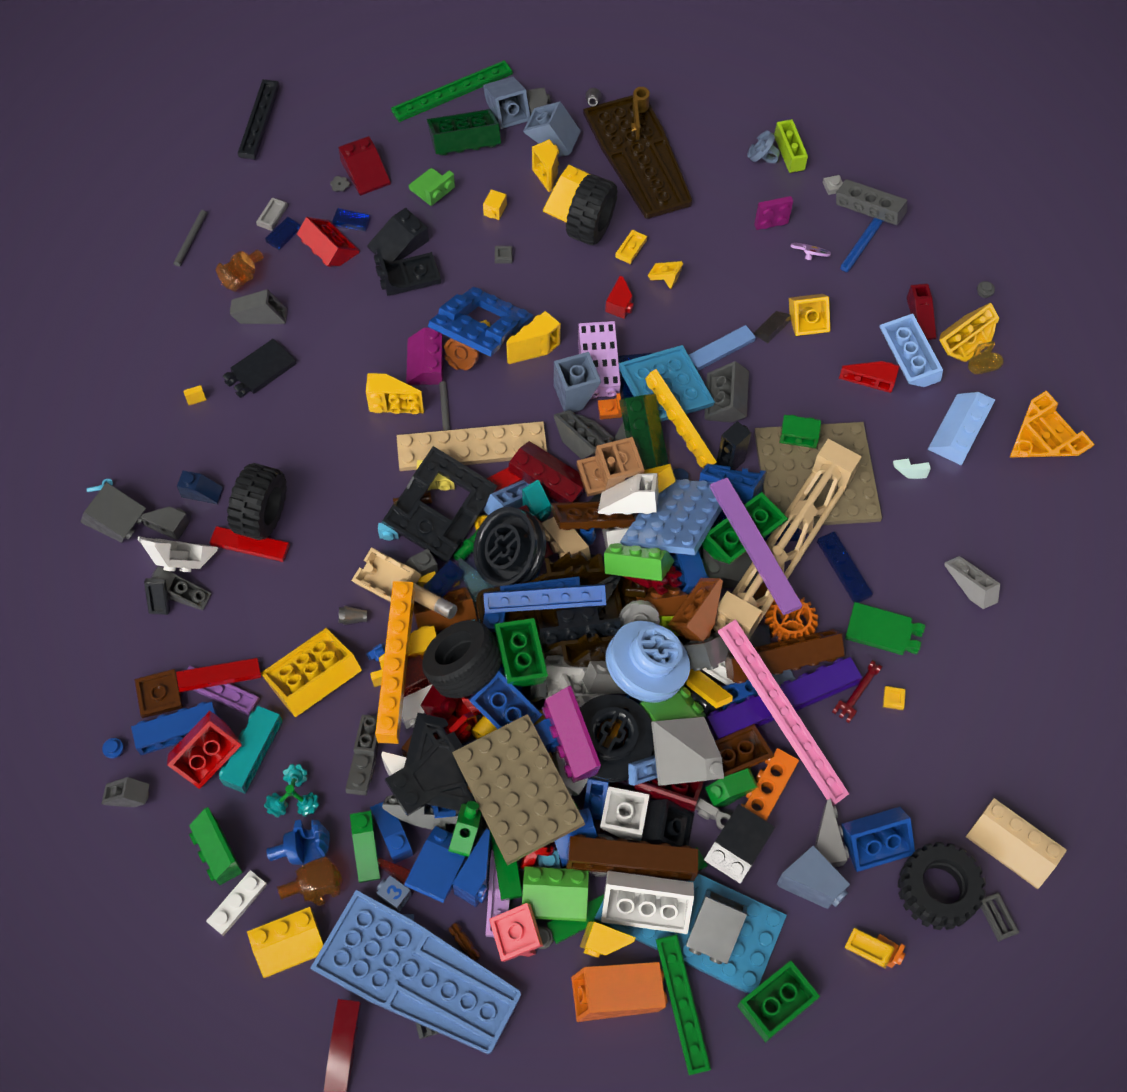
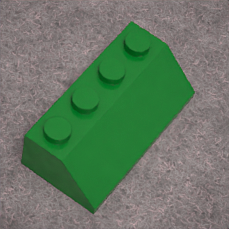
M762 492L744 504L763 539L788 520ZM727 518L708 532L701 545L715 560L731 564L746 552Z

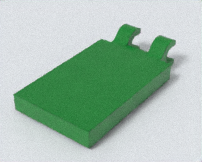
M854 602L845 639L899 655H903L904 651L918 654L921 642L910 640L911 634L922 637L925 625L922 623H911L912 618Z

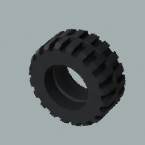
M593 174L583 178V181L580 182L579 187L575 191L567 215L566 232L570 238L589 245L599 243L610 224L609 222L612 219L616 206L618 190L614 182Z
M257 463L249 464L244 467V470H241L232 488L231 497H229L228 502L229 507L227 508L228 526L234 533L256 540L266 539L272 534L281 517L286 499L287 481L282 471Z
M936 842L933 846L929 843L924 845L922 849L918 848L905 862L899 873L901 877L898 880V887L901 888V891L898 894L901 900H905L903 905L905 910L908 911L910 909L912 911L911 917L913 919H921L922 925L926 927L931 924L934 929L941 930L945 927L946 930H949L955 926L963 925L980 909L986 891L983 889L986 881L985 878L980 877L983 873L981 867H976L974 864L976 859L973 856L969 858L966 855V850L963 848L957 850L955 845L948 843L947 846H944L943 842ZM928 869H941L954 877L960 893L959 899L955 903H940L927 893L923 884V875Z

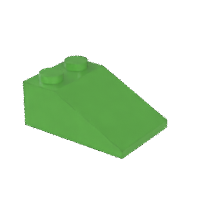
M684 686L672 698L657 703L642 701L639 704L646 711L652 722L707 717L703 712V707L693 700L690 691Z

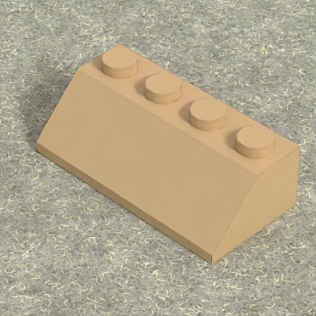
M995 798L987 805L966 835V838L1037 889L1048 878L1067 851Z

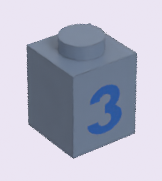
M389 876L387 880L383 879L377 887L378 898L398 913L412 896L410 889L392 876Z

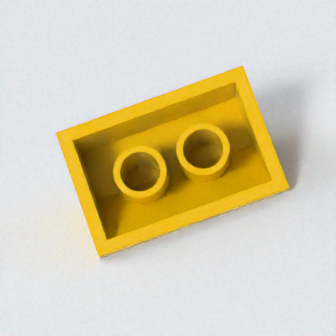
M310 907L247 931L263 978L316 958L324 945L314 913Z

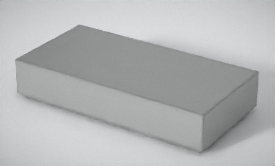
M271 198L256 221L257 226L273 231L288 207L287 202Z

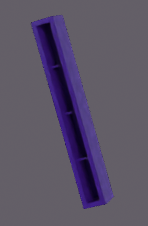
M851 657L846 659L840 658L828 667L823 665L817 668L816 672L800 675L797 680L792 682L787 680L780 685V688L794 710L798 711L859 685L862 676ZM755 695L749 696L740 704L733 703L729 705L726 710L721 712L716 710L710 713L706 720L714 741L753 724L758 728L775 721L761 697Z

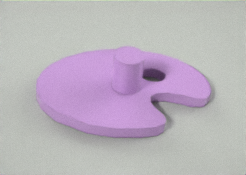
M791 243L792 248L804 250L806 253L805 259L812 260L813 255L826 257L831 255L830 251L820 247L802 243Z

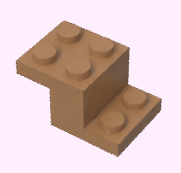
M633 437L596 446L595 456L577 460L576 463L587 497L601 494L603 491L625 481L627 477L644 473V467Z

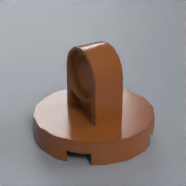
M452 338L447 340L444 345L445 359L454 369L465 371L477 363L479 351Z

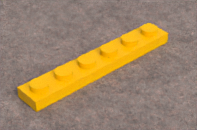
M657 369L650 372L645 378L648 388L656 395L658 403L663 406L667 417L676 426L678 434L683 437L687 448L696 457L698 465L704 469L706 464L714 465L717 463Z

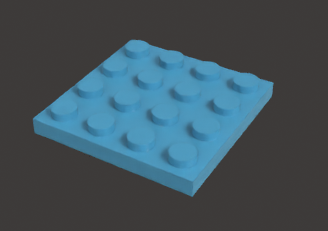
M683 345L619 363V370L634 397L654 394L648 388L645 378L650 372L657 369L685 414L712 407L715 403ZM657 401L660 421L669 420L665 409Z

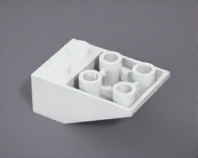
M657 473L637 474L601 493L598 514L612 515L614 513H623L628 515L632 513L650 514L656 512L659 496Z

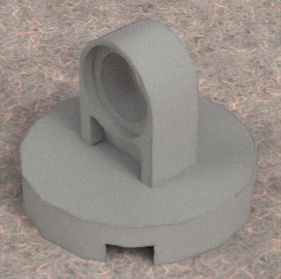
M644 600L631 601L621 610L619 616L621 627L634 621H648L658 625L660 623L656 607L649 601Z

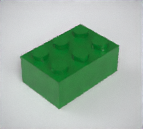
M790 960L743 998L737 1007L766 1043L815 1003L820 996Z

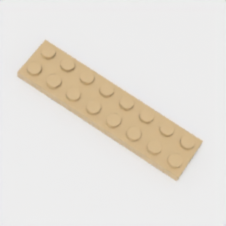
M544 422L397 435L399 470H417V460H424L433 446L463 465L510 461L518 449L528 441L547 452Z

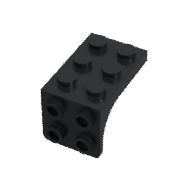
M376 249V255H374L375 268L378 277L380 276L381 288L386 290L387 296L441 283V277L432 252L397 261H388L382 258L380 249Z

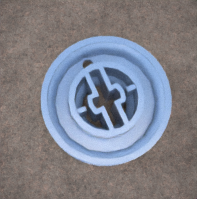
M634 621L624 625L612 638L606 650V665L612 679L625 693L638 700L650 703L666 701L672 698L688 679L690 661L685 647L672 631L656 623Z

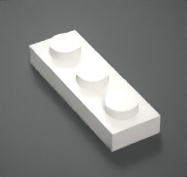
M250 870L206 922L224 936L265 889L267 883Z

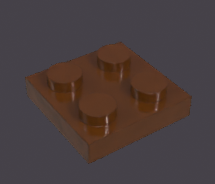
M175 669L134 679L142 718L183 708Z

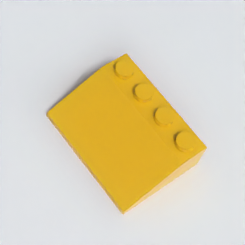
M325 628L262 671L261 675L294 717H297L362 670L353 653Z

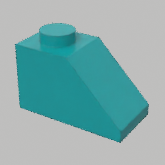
M539 480L522 489V505H527L530 513L536 516L539 521L546 520L551 514V504Z

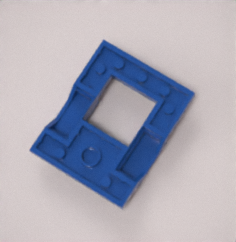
M472 287L463 295L456 294L439 308L438 314L429 320L428 327L491 357L500 349L506 336L510 333L516 335L523 326L528 325L532 321L533 314L512 305L510 302H505L495 295H490L480 288ZM479 306L501 318L489 327L485 323L472 319L468 314Z

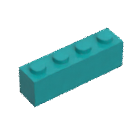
M257 706L256 710L251 712L246 729H243L239 735L242 745L229 758L227 765H224L219 773V779L224 786L246 794L283 722L280 714Z

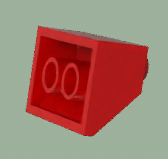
M306 217L297 232V235L302 239L301 241L308 245L312 252L319 256L322 262L329 267L341 266L360 252L329 220Z
M209 711L170 751L167 758V766L200 789L239 749L242 743L226 722Z

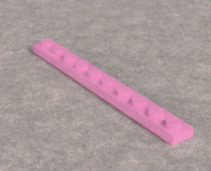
M735 619L718 630V633L826 799H831L832 806L836 805L849 795L847 789Z

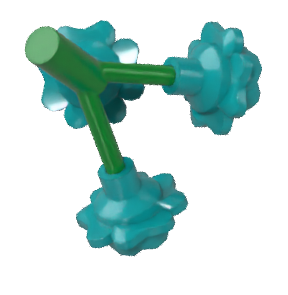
M290 764L287 769L283 770V780L288 782L289 785L286 786V793L283 796H279L277 793L267 795L264 807L267 808L268 814H273L275 817L285 815L286 808L288 807L285 799L289 796H294L298 799V814L306 817L317 810L319 806L318 795L310 792L308 795L300 796L294 789L295 785L300 787L303 782L307 781L306 775L308 771L303 769L301 764L296 766Z

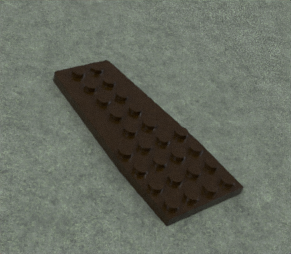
M633 95L583 109V114L601 150L644 218H653L692 205L689 190L665 132L650 103L646 112L639 113V140H636L635 131L632 132L631 123H634Z

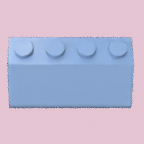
M914 314L879 326L909 384L926 387L941 381L943 369Z
M980 392L957 394L928 450L962 465L995 399Z

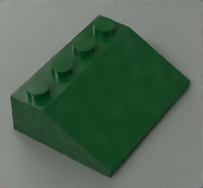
M491 109L427 119L436 154L446 155L448 152L453 151L460 153L465 151V149L478 150L484 146L495 147L497 144H501L499 124Z

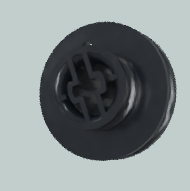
M502 507L493 511L480 525L474 541V562L479 575L487 583L497 587L531 581L542 566L546 552V537L540 521L528 511L514 507Z
M620 695L598 696L580 707L601 764L597 775L590 778L609 781V783L628 780V763L648 758L652 754L654 742L650 717L638 703ZM604 722V724L602 725L601 730H600L599 738H597V734H598V732H599L600 724ZM620 723L621 726L617 736L614 737L609 748L604 747L607 736L610 735L615 724ZM626 728L628 730V738L622 746L626 734L624 729Z

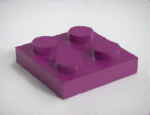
M788 196L759 202L754 223L756 230L788 224L793 205L792 197Z

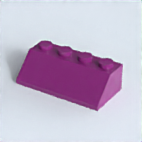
M568 686L545 699L542 710L545 718H549L552 726L549 729L553 739L556 738L558 741L557 751L559 757L565 760L566 766H564L566 776L575 783L597 775L601 764L572 687Z

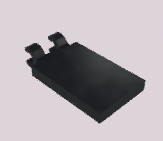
M271 339L230 368L231 372L223 375L224 382L230 387L239 381L240 383L236 384L234 389L236 390V395L242 398L249 391L255 394L295 366L296 360L278 342Z

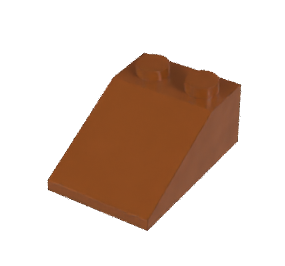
M700 578L668 623V626L684 640L702 642L706 640L715 625L723 580L720 578Z

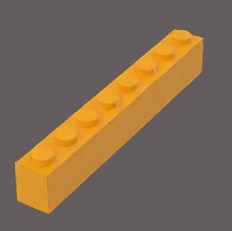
M393 581L375 732L378 743L399 744L415 599L413 582Z

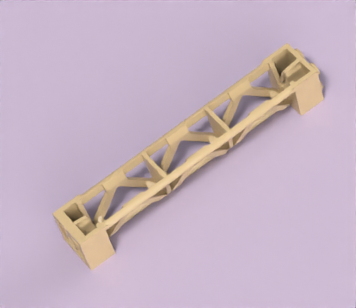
M830 439L826 441L818 453L812 473L784 513L788 520L775 529L766 541L783 573L785 562L791 560V564L784 573L787 579L854 478L862 458L857 453ZM823 474L808 499L804 500L819 476ZM829 479L833 480L824 505L815 508L813 504ZM837 484H838V491L836 492L835 496H834L833 499H832V496H833L834 491H835V489H836V486H837ZM819 515L820 519L813 528L814 516ZM788 523L791 524L779 543L774 546ZM797 528L802 530L795 549L786 553L784 548ZM808 533L809 536L807 537V539H806L805 542L803 543V541H804V539H805V536H806V534ZM753 562L732 593L727 591L719 602L713 627L714 631L718 632V630L736 619L747 638L750 639L773 603L774 598L768 589L764 597L758 600L753 598L763 582L759 573L747 592L743 593L757 572Z

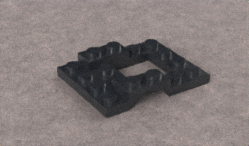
M433 446L412 476L404 492L382 520V523L424 550L428 549L432 555L448 563L485 507L490 494L496 490L497 485ZM438 473L470 492L453 520L448 519L421 502Z

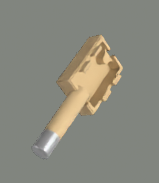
M372 547L363 560L367 563L364 569L359 567L351 580L358 586L390 603L393 581L413 582L415 602L448 619L453 618L457 612L455 604L416 584L421 577L419 572Z

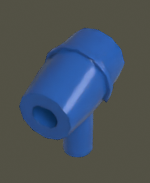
M595 528L588 530L580 529L579 535L588 546L592 545L596 539Z

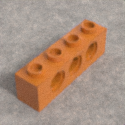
M777 748L774 757L765 761V764H767L765 771L761 769L755 779L758 781V788L746 795V798H748L745 805L741 803V805L767 821L799 760ZM771 770H777L780 776L772 775ZM768 787L771 793L766 794L761 788ZM758 804L762 810L756 811L751 805Z

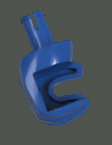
M296 820L293 830L284 834L283 844L267 848V857L270 861L287 857L293 865H309L325 859L328 853L330 833L319 820H311V830L304 829L302 821Z

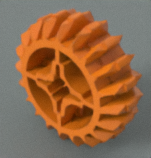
M803 597L800 600L802 604L801 609L783 616L774 600L765 614V625H769L770 631H773L771 634L772 638L777 636V641L779 642L781 640L814 634L815 628L818 626V615L815 614V608H810L811 602L805 603V598ZM777 613L780 615V618L782 619L781 624H779L777 621ZM801 615H803L806 620V626L802 624L803 622L800 619Z

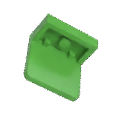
M430 168L409 184V190L432 206L455 188L454 173L449 170L444 175H441L433 168Z

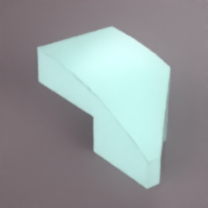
M909 458L893 461L894 467L909 479L927 478L931 469L929 462L911 465Z

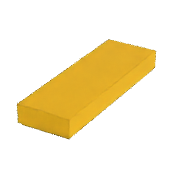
M693 668L690 670L685 684L717 709L732 702L733 696L700 670L694 671Z

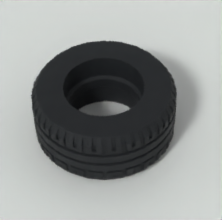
M466 620L452 624L440 632L427 647L422 661L423 673L437 691L445 697L464 698L485 687L498 672L502 663L498 640L486 625L479 621Z

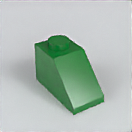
M747 768L725 776L723 779H718L705 787L714 807H726L758 788V785L750 769Z

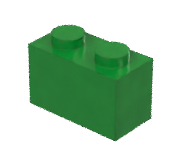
M784 415L779 443L816 449L819 441L821 420L797 417L796 415Z

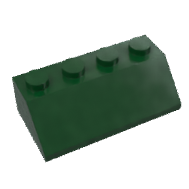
M648 394L619 400L626 438L633 437L644 470L669 464L656 395Z

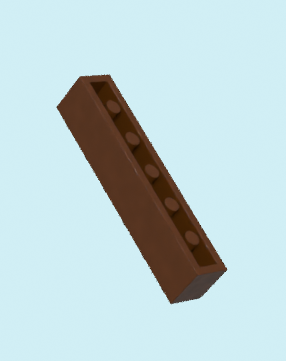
M834 629L754 647L770 673L774 675L782 674L783 671L789 669L799 670L801 666L805 665L816 666L822 661H836L837 658L845 656L842 633ZM728 653L725 660L727 678L735 683L746 682L748 677L733 654Z
M575 835L569 838L566 869L605 873L607 871L694 882L698 874V849H693L690 846L674 847L666 843L654 845L646 841L635 843L629 842L626 839L615 841L608 840L605 837L586 838L584 835Z

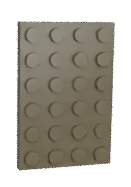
M528 714L452 752L476 802L479 804V809L507 865L585 825L579 810Z

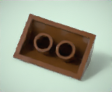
M754 724L715 741L722 757L724 777L774 757L773 752Z

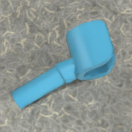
M105 479L102 485L87 488V492L100 491L106 482L113 485V481Z

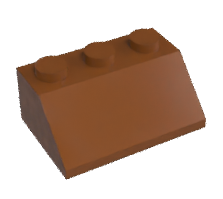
M467 587L437 594V596L457 606V612L451 619L414 601L413 615L417 629L422 626H434L435 632L460 621L472 619L477 621L473 600Z

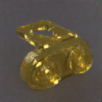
M994 341L977 345L968 363V369L973 374H982L1001 368L1003 364L1002 356L998 353H991L995 345ZM988 347L984 352L980 351L982 348Z

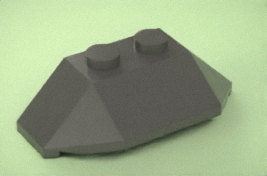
M571 410L554 414V420L562 442L580 459L595 456L596 446L614 442V437L590 418L574 414L575 412Z

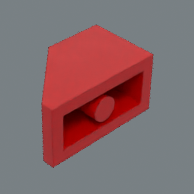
M619 276L606 300L605 312L625 319L627 314L632 312L634 303H632V294L624 277Z

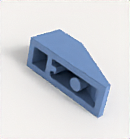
M522 480L490 494L484 511L489 515L502 507L520 508L523 506L522 489L530 484Z

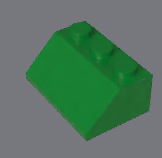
M535 619L495 624L494 627L507 684L521 687L543 684L548 674Z
M209 807L205 808L189 825L192 831L189 836L193 844H198L201 849L198 851V855L203 863L207 862L209 869L206 871L211 881L216 880L219 885H222L243 872L217 819Z

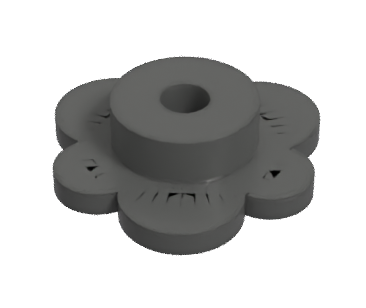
M336 176L330 182L332 190L337 192L345 191V188H348L350 183L346 177Z

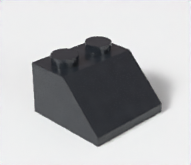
M668 799L648 801L641 841L654 845L666 843L674 847L689 846L694 814Z

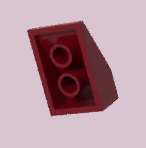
M369 136L338 147L340 160L360 196L391 185L377 149Z

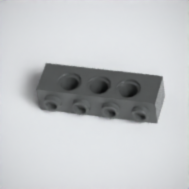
M848 179L843 182L836 192V205L894 225H898L907 212V199Z

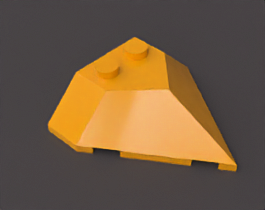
M1045 391L1031 400L1010 458L1079 456L1095 444L1083 431L1078 434L1075 433L1056 411L1058 403Z

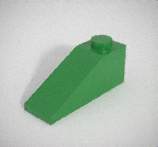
M366 811L350 814L359 883L380 880L372 812Z

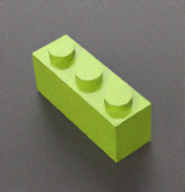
M793 119L777 122L774 136L789 173L805 170L808 155Z

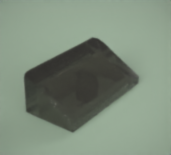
M776 311L754 334L768 344L790 322L791 315Z

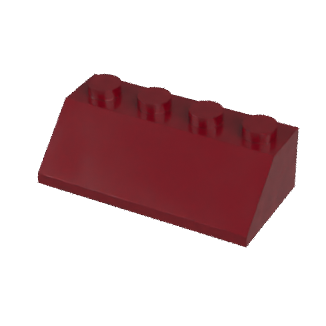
M530 441L521 446L509 462L508 471L528 484L539 480L545 494L558 503L577 502L585 491L578 471Z

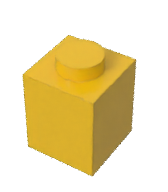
M491 189L483 203L484 216L500 220L507 206V194Z

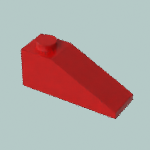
M883 361L842 366L839 379L891 393L899 366Z

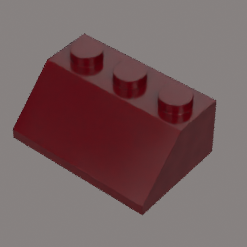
M658 778L635 785V792L649 794V797L658 800L668 799L684 809L694 812L704 781L658 786Z

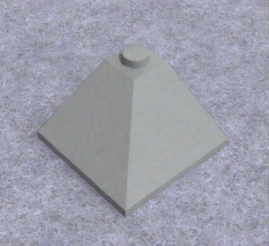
M705 717L651 722L658 786L724 778L722 757Z

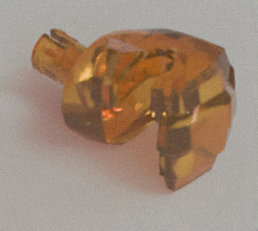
M255 250L249 255L244 251H238L231 257L230 262L225 265L221 263L217 265L215 270L218 278L227 289L236 292L247 281L254 278V264L263 260V255L259 250Z
M321 857L296 869L297 878H295V881L277 886L281 900L300 893L304 901H311L317 906H322L325 904L323 895L330 894L332 897H336L340 894L342 876L330 858Z

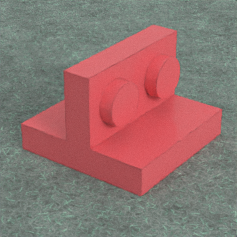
M530 903L523 904L489 919L501 961L506 962L518 956H533L536 954L535 949L543 946Z

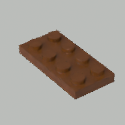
M600 502L552 503L551 511L559 529L563 530L608 529L609 527L627 528L635 521L633 514H598Z

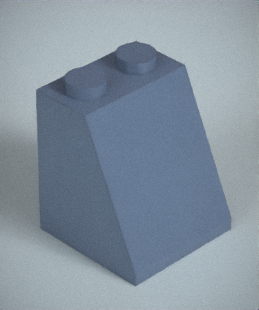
M514 77L483 85L486 102L494 114L500 129L529 120L530 112L526 89Z
M561 101L534 108L523 130L526 135L538 144L550 139L553 145L558 147V157L571 154L581 132Z
M589 352L554 361V388L563 411L571 410L577 412L583 410L601 383Z
M814 846L788 867L777 882L780 888L826 909L831 905H834V907L838 906L845 899L844 897L848 894L846 890L850 886L845 878Z

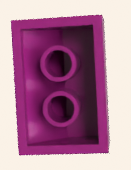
M423 328L408 338L406 384L439 385L443 381V334L431 328Z

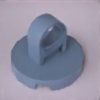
M766 130L756 138L759 141L755 145L752 144L748 150L747 157L753 162L761 158L768 163H776L778 161L780 151L772 145L775 136L772 132ZM768 153L774 154L775 157L768 155Z

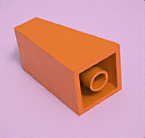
M659 962L584 967L571 977L577 1022L654 1013L666 1008L667 994L663 990L662 983L664 974L663 970L660 969Z

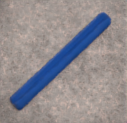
M877 218L872 220L841 264L840 269L842 271L849 272L884 222L883 220Z

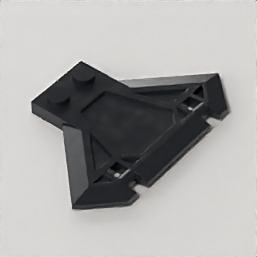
M417 713L404 768L385 778L386 784L407 816L425 805L459 811L461 804H467L468 801L476 802L473 794L467 788L468 784L452 753L462 748L463 745L454 732L447 734L444 728L449 724L445 718ZM437 733L441 739L436 740L433 735Z

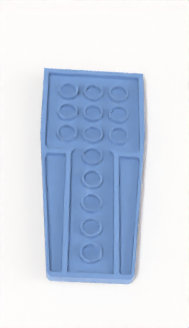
M357 890L354 892L310 967L314 972L368 1002L485 1054L493 1052L521 998V993L518 989L413 920Z

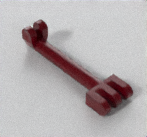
M873 660L868 666V672L847 702L844 703L840 700L832 713L836 714L839 709L843 710L839 715L841 719H843L846 713L849 714L846 719L847 723H850L857 713L853 706L873 677L883 667L880 664L877 666Z

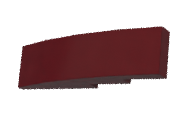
M338 999L324 1092H348L361 1006L359 1001Z

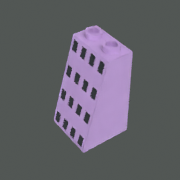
M615 321L579 323V354L590 353L601 380L600 385L591 398L614 397L616 393H620Z

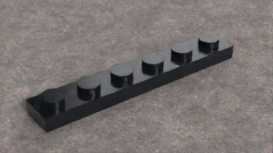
M262 79L238 150L240 158H256L279 89L278 81Z

